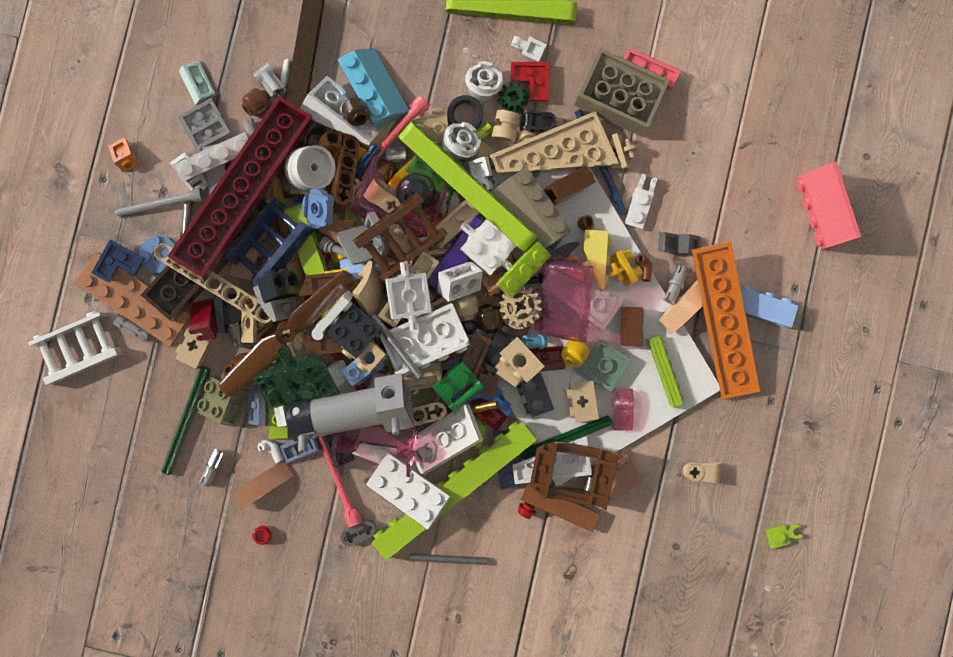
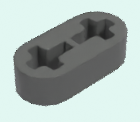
M364 520L360 524L345 529L341 534V541L346 546L360 543L374 535L376 525L371 520ZM364 524L372 526L370 534L367 531L360 533V530L365 527ZM347 532H349L350 534L357 533V535L353 537L352 542L349 539H345V537L347 536Z

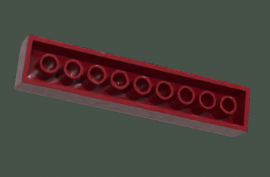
M278 95L168 254V258L172 263L203 282L208 279L284 167L288 155L297 148L312 126V115Z

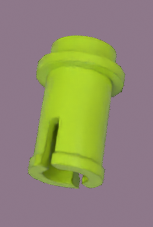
M485 122L475 131L478 140H483L493 133L489 123Z

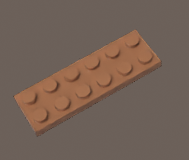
M95 252L74 284L171 347L189 321L191 314L185 310L176 322L167 319L141 296L148 285L121 267L118 268L110 283L92 274L91 272L101 256L100 253Z

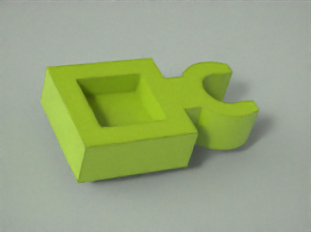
M784 524L765 529L770 548L774 549L791 544L789 538H802V534L795 535L793 532L795 528L800 527L799 524H791L788 529H786Z

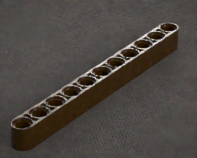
M325 0L302 1L286 100L299 108L310 92ZM283 167L277 177L280 178L284 198L291 199V184L286 177L285 168Z

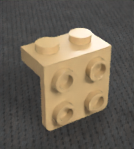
M433 108L430 111H425L421 117L418 115L411 121L443 149L444 132L448 127L447 109Z

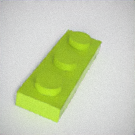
M535 241L496 284L509 298H512L551 255L540 242Z

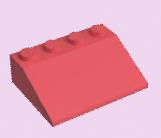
M836 161L797 177V187L803 193V205L809 212V223L815 230V241L821 249L861 237Z

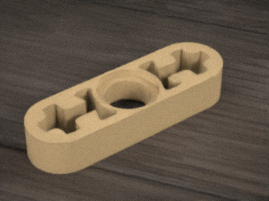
M435 402L413 408V415L417 410H421L424 413V419L421 422H417L413 417L414 426L443 419L447 414L446 406L441 402ZM436 405L439 408H443V412L440 413L441 416L438 417L437 414L430 415L432 419L428 420V412L425 408L429 407V411L435 410Z

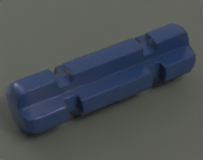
M372 144L368 149L369 151L357 163L356 178H361L364 174L363 171L367 170L374 161L375 155L377 156L380 153L381 149L376 144Z

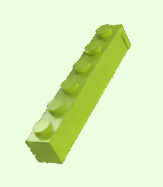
M658 335L647 339L670 407L674 408L684 404V397L679 392L680 385L675 380L676 374L671 369V360L667 358L668 351L663 346V338Z

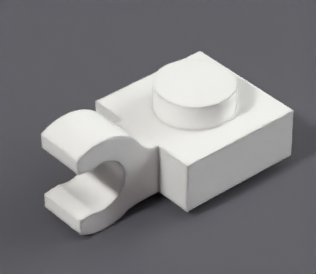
M515 36L511 44L512 47L523 50L521 56L534 62H539L547 45L530 36L527 41Z

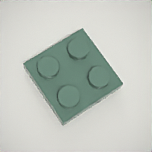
M599 339L578 371L611 392L632 360Z

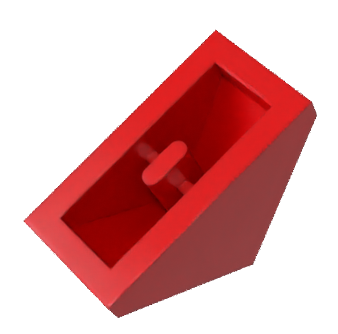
M484 399L481 403H486V402H490V401L487 400V399ZM499 408L473 413L496 431L508 417Z

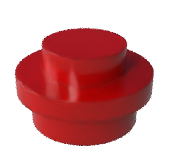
M526 502L519 503L517 512L522 517L531 519L532 516H535L536 511L533 505Z
M264 525L255 528L252 535L253 540L259 545H265L270 542L272 538L270 528Z

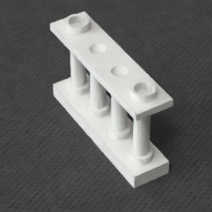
M97 310L86 314V318L46 335L45 333L38 334L33 337L34 340L28 342L29 346L39 345L49 369V375L43 378L45 385H53L123 355L120 348H113L112 345H109L99 319L106 317L104 312H98ZM89 323H92L102 346V353L97 355L92 353L81 328ZM73 330L85 355L83 357L84 360L79 363L74 360L64 337V334ZM54 338H57L67 362V368L62 370L56 367L46 343Z

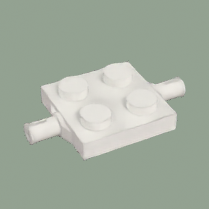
M488 219L476 229H473L467 222L460 227L469 235L466 243L460 250L488 275H491L501 265L507 271L513 266L507 259L516 245Z
M408 261L400 262L401 275L385 279L391 319L407 318L409 330L418 329L416 317L432 312L427 277L424 272L417 274L409 273Z

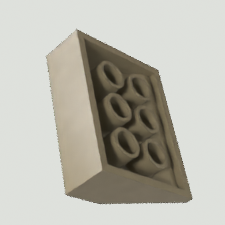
M600 48L574 106L589 113L596 111L598 117L644 137L670 80Z
M527 167L491 191L499 201L536 233L538 238L535 241L540 242L545 249H548L571 232L565 220ZM517 246L511 251V255L516 262L525 253Z

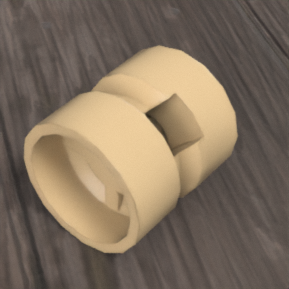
M497 110L495 117L497 125L493 128L492 138L502 142L515 143L518 132L515 128L519 127L521 115L512 111Z

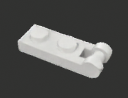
M349 290L339 298L316 324L312 331V337L315 340H321L328 329V325L331 324L333 326L340 318L338 314L342 310L346 312L352 305L350 300L353 294Z

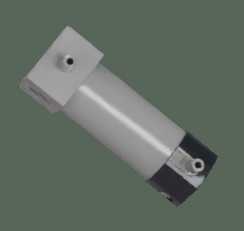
M402 373L374 378L375 388L289 403L286 407V420L292 439L298 442V451L305 453L306 440L324 435L383 424L387 432L392 431L393 435H399L401 429L414 427L412 394Z

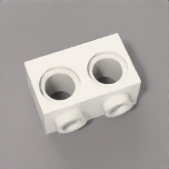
M472 261L443 270L438 275L437 292L450 302L480 291L483 271Z

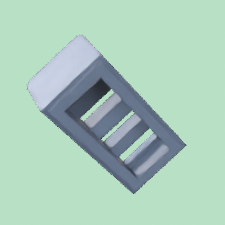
M318 438L306 440L308 451L301 454L298 453L295 445L296 443L298 445V442L294 440L279 446L286 464L321 450ZM289 446L291 447L294 457H291V454L288 449Z

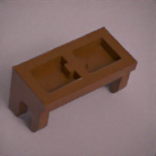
M621 307L620 346H643V307Z

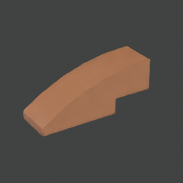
M282 460L232 493V495L243 510L293 477L294 474L285 463V460Z

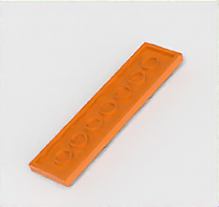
M728 241L692 249L721 398L727 399L760 392L732 243Z

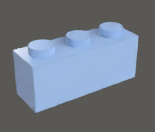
M750 286L741 288L745 315L784 328H792L798 305L793 304V300L787 298L779 300L772 293L764 292V294L756 292V288Z

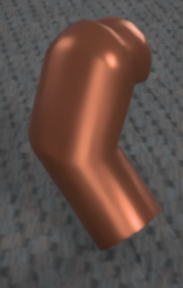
M638 254L635 258V263L643 272L642 281L650 282L652 263L644 254Z

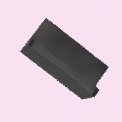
M228 294L231 300L237 296V294ZM214 295L217 333H229L226 330L228 328L227 325L236 321L241 324L242 311Z

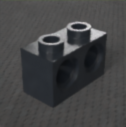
M283 268L276 272L274 269L263 272L264 276L256 279L263 302L293 297L299 294L302 288L297 269L288 271V268Z
M537 373L529 380L534 381L537 385L536 390L533 392L527 391V383L524 380L522 382L519 381L520 384L517 385L520 396L524 395L527 402L523 404L527 415L531 413V416L535 417L554 410L541 373ZM536 399L543 401V407L540 410H535L532 406Z

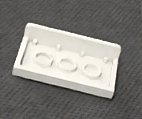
M453 302L416 318L418 327L416 330H409V321L389 330L420 369L430 366V362L438 359V361L447 359L449 357L448 354L454 351L457 354L467 350V346L470 345ZM381 334L380 338L395 369V374L402 373L403 377L410 375L412 372Z

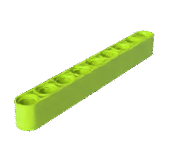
M410 122L398 137L518 248L525 252L538 238L535 232L416 124Z

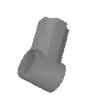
M268 62L252 73L273 100H276L278 95L281 97L285 96L287 90L277 78L278 75Z

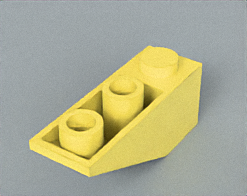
M584 230L582 252L599 290H604L609 282V275H606V267L610 265V255H607V248L611 247V236H608V231Z

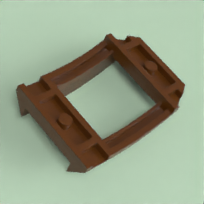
M339 272L307 275L299 292L301 305ZM355 282L348 290L352 293L358 284ZM353 295L351 302L361 309ZM316 321L305 329L308 356L341 353L343 351V348L328 334H324L321 340H315L312 337Z
M552 442L537 447L530 486L535 491L537 490L543 496V499L566 500L589 506L593 505L607 510L619 454L590 446L563 442ZM557 452L597 459L590 491L551 485Z

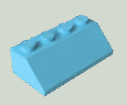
M374 48L354 50L337 59L356 95L364 100L370 110L369 118L377 131L409 113L408 107Z

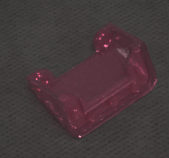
M550 257L539 268V274H543L542 310L540 311L539 319L535 320V331H538V335L586 343L593 278L591 260Z

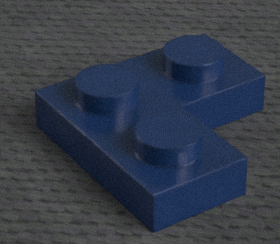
M110 239L91 273L110 283L119 267L137 275L146 258Z

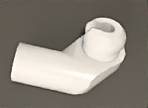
M263 440L258 444V450L262 453L272 454L275 463L284 460L277 443Z

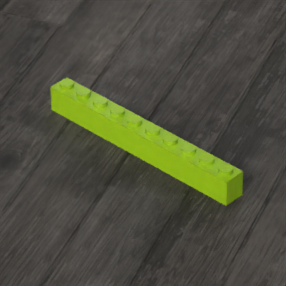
M516 420L508 427L509 431L503 435L501 432L493 439L494 443L488 447L486 444L482 447L475 459L472 457L467 459L463 463L465 467L460 471L455 469L448 475L450 479L445 483L440 481L436 484L438 488L451 496L436 520L537 440V437L523 420L521 422ZM404 513L405 515L400 519L395 517L388 523L390 527L385 531L380 529L373 535L375 539L371 543L384 560L387 561L426 528Z

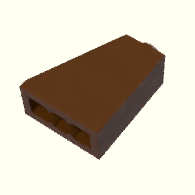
M584 166L551 183L544 189V192L556 207L589 188L596 181L592 172L587 166Z

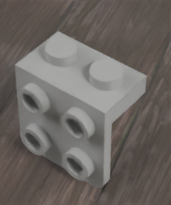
M374 211L367 213L364 225L337 233V239L352 265L374 260L366 248L363 249L361 247L359 249L352 241L380 220ZM378 235L372 239V244L382 257L387 256L390 246L382 236Z

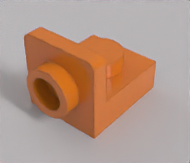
M125 137L108 146L114 163L122 172H126L139 165V161L133 155L129 141Z

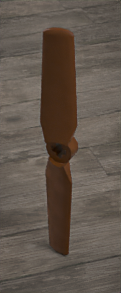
M345 270L339 272L291 314L288 321L279 323L276 332L262 338L218 383L220 390L229 397L234 396L276 361L284 350L286 343L293 341L296 334L310 327L355 283V277ZM283 329H284L285 331L288 330V329L290 330V333H289V334H288V333L282 334Z

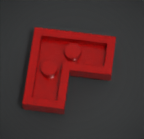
M511 62V81L529 83V101L548 102L549 62Z

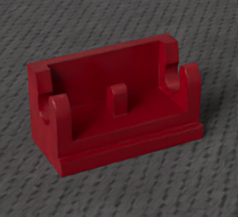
M212 298L192 303L188 331L190 334H203L196 336L197 341L215 340L217 338L215 304Z

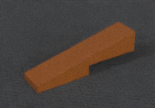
M530 482L527 484L520 499L590 532H593L601 515L575 502L550 498L543 499V496L530 486Z

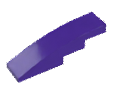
M475 215L468 224L473 229H476L484 221ZM464 230L451 242L450 247L438 260V265L427 279L436 289L438 288L439 272L464 264L469 258L460 250L469 236Z

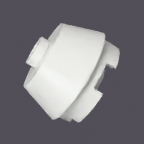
M478 62L476 66L470 67L465 75L468 91L477 100H490L503 86L502 72L494 68L493 63Z
M462 122L461 124L453 123L444 132L442 146L443 150L454 160L461 161L474 156L478 152L481 139L478 140V136L475 133L476 129L467 122Z

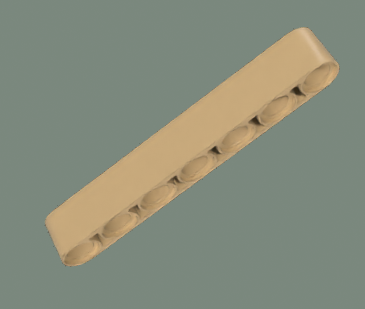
M159 244L155 247L154 255L159 261L259 322L265 324L273 323L270 318L268 320L262 318L264 310L258 299L213 271L208 279L203 282L187 271L180 269L168 257H162V251L168 248L170 253L173 248L172 246ZM215 279L220 281V286L217 289L212 288V281ZM235 289L237 296L231 300L228 297V293L230 290ZM252 299L254 306L252 309L247 310L245 302Z

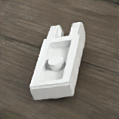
M645 174L640 176L624 222L625 225L643 230L657 178L653 177L650 181L649 190L642 189L646 180Z

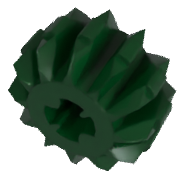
M512 81L509 82V88L504 84L502 86L503 91L498 92L500 98L497 99V102L503 103L500 109L503 110L507 107V111L512 109L516 113H518L517 108L520 111L524 110L523 105L527 106L529 104V101L526 100L529 98V93H524L526 87L524 86L520 89V82L516 83V87L513 86ZM516 95L514 102L510 101L509 96Z

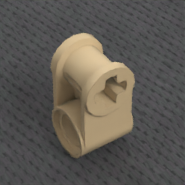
M374 177L363 192V196L369 202L376 204L388 213L401 204L396 197V189L377 177Z
M689 462L684 465L682 470L683 475L694 482L720 483L721 463ZM696 469V473H693V475H691L690 471Z

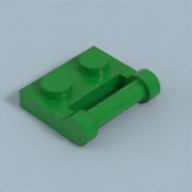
M463 361L432 386L454 413L460 410L459 407L477 392H482L485 389L483 384ZM472 381L474 386L453 402L451 398Z

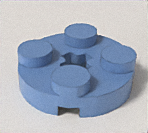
M323 189L309 190V195H305L302 202L303 217H307L309 221L306 223L314 229L332 225L333 205L335 202L333 195H329Z
M151 236L143 242L139 251V255L146 258L142 264L143 267L152 273L160 274L167 266L155 258V247L159 244H167L172 247L175 245L171 239L164 236ZM166 248L162 251V255H164L163 258L168 257L169 249Z

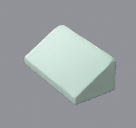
M200 61L182 65L179 72L195 104H199L216 95Z

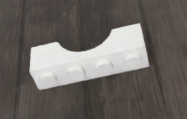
M245 132L173 165L181 181L184 182L234 159L248 138Z

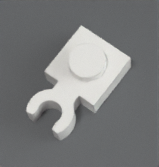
M484 156L468 162L471 175L483 186L486 185L487 190H493V184L488 180V177L492 176L488 157Z

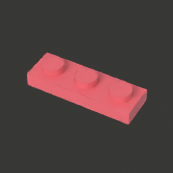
M629 47L623 58L669 79L667 88L671 90L680 74V70Z

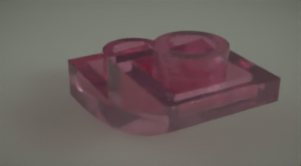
M613 389L612 408L614 411L612 428L614 431L633 430V389Z

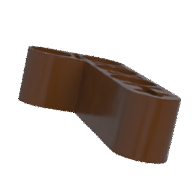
M329 129L319 138L318 146L324 147L332 155H335L336 170L334 178L330 183L329 195L331 194L334 197L333 210L340 211L352 199L359 141L353 135L336 129Z

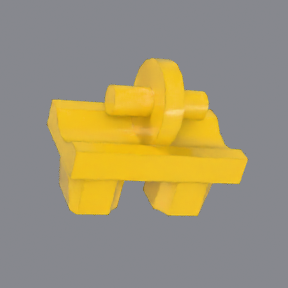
M630 249L620 250L610 256L613 263L610 265L613 270L609 274L610 278L616 275L618 281L622 280L626 287L638 281V278L643 274L638 265L633 268L630 266L628 261L634 259Z

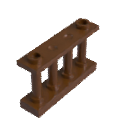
M415 193L352 240L359 249L361 247L363 249L366 248L383 272L378 275L382 281L396 276V271L401 268L400 262H410L431 245H437L445 239L446 230L441 228L437 231L422 210L421 203L424 200L418 193ZM410 211L417 215L431 235L422 243L405 221V215ZM394 223L401 227L415 247L406 255L389 233L390 229L388 227ZM378 235L384 238L399 259L391 266L386 263L372 244V239Z

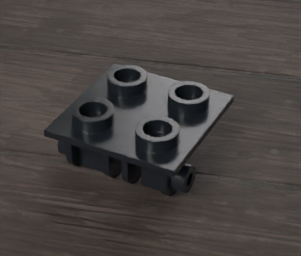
M352 303L327 334L357 359L373 339L377 340L381 334L379 332L382 327Z

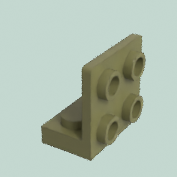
M208 376L195 412L219 424L236 427L248 397V391L240 390L234 396L229 397L220 390L218 386L220 380Z

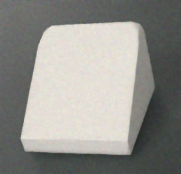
M406 148L387 149V160L394 163L406 161Z

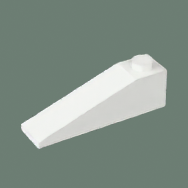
M326 76L307 94L300 109L312 115L314 121L331 129L353 135L358 141L369 145L379 132L369 120L361 126H351L346 121L341 111L342 105L348 99L345 96L346 92L340 85Z

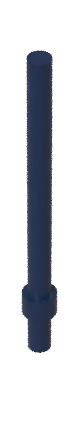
M581 109L574 112L577 119L584 116ZM599 167L610 190L612 202L616 204L621 216L627 214L628 211L623 203L622 193L618 191L608 167Z

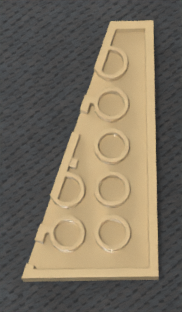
M596 111L489 156L497 174L517 173L525 167L530 172L574 169L584 166H614L619 164Z

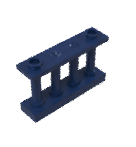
M276 198L268 203L264 212L226 257L228 261L236 265L241 262L255 275V278L251 281L255 286L258 285L256 279L264 276L263 272L273 269L276 272L283 269L315 231L302 221L299 224L295 223L282 211L286 205ZM276 217L292 229V233L287 239H284L270 226ZM264 232L280 245L274 254H271L257 241ZM252 247L267 260V263L261 270L245 256Z

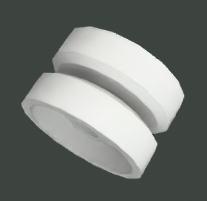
M317 145L295 149L288 155L284 167L290 184L300 190L326 187L333 180L336 170L335 160L331 153L324 147Z

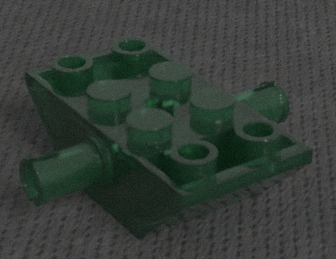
M284 345V349L281 346L275 351L280 360L274 362L253 377L256 386L270 409L286 406L289 403L339 395L340 393L323 360L312 353L292 357L286 345Z

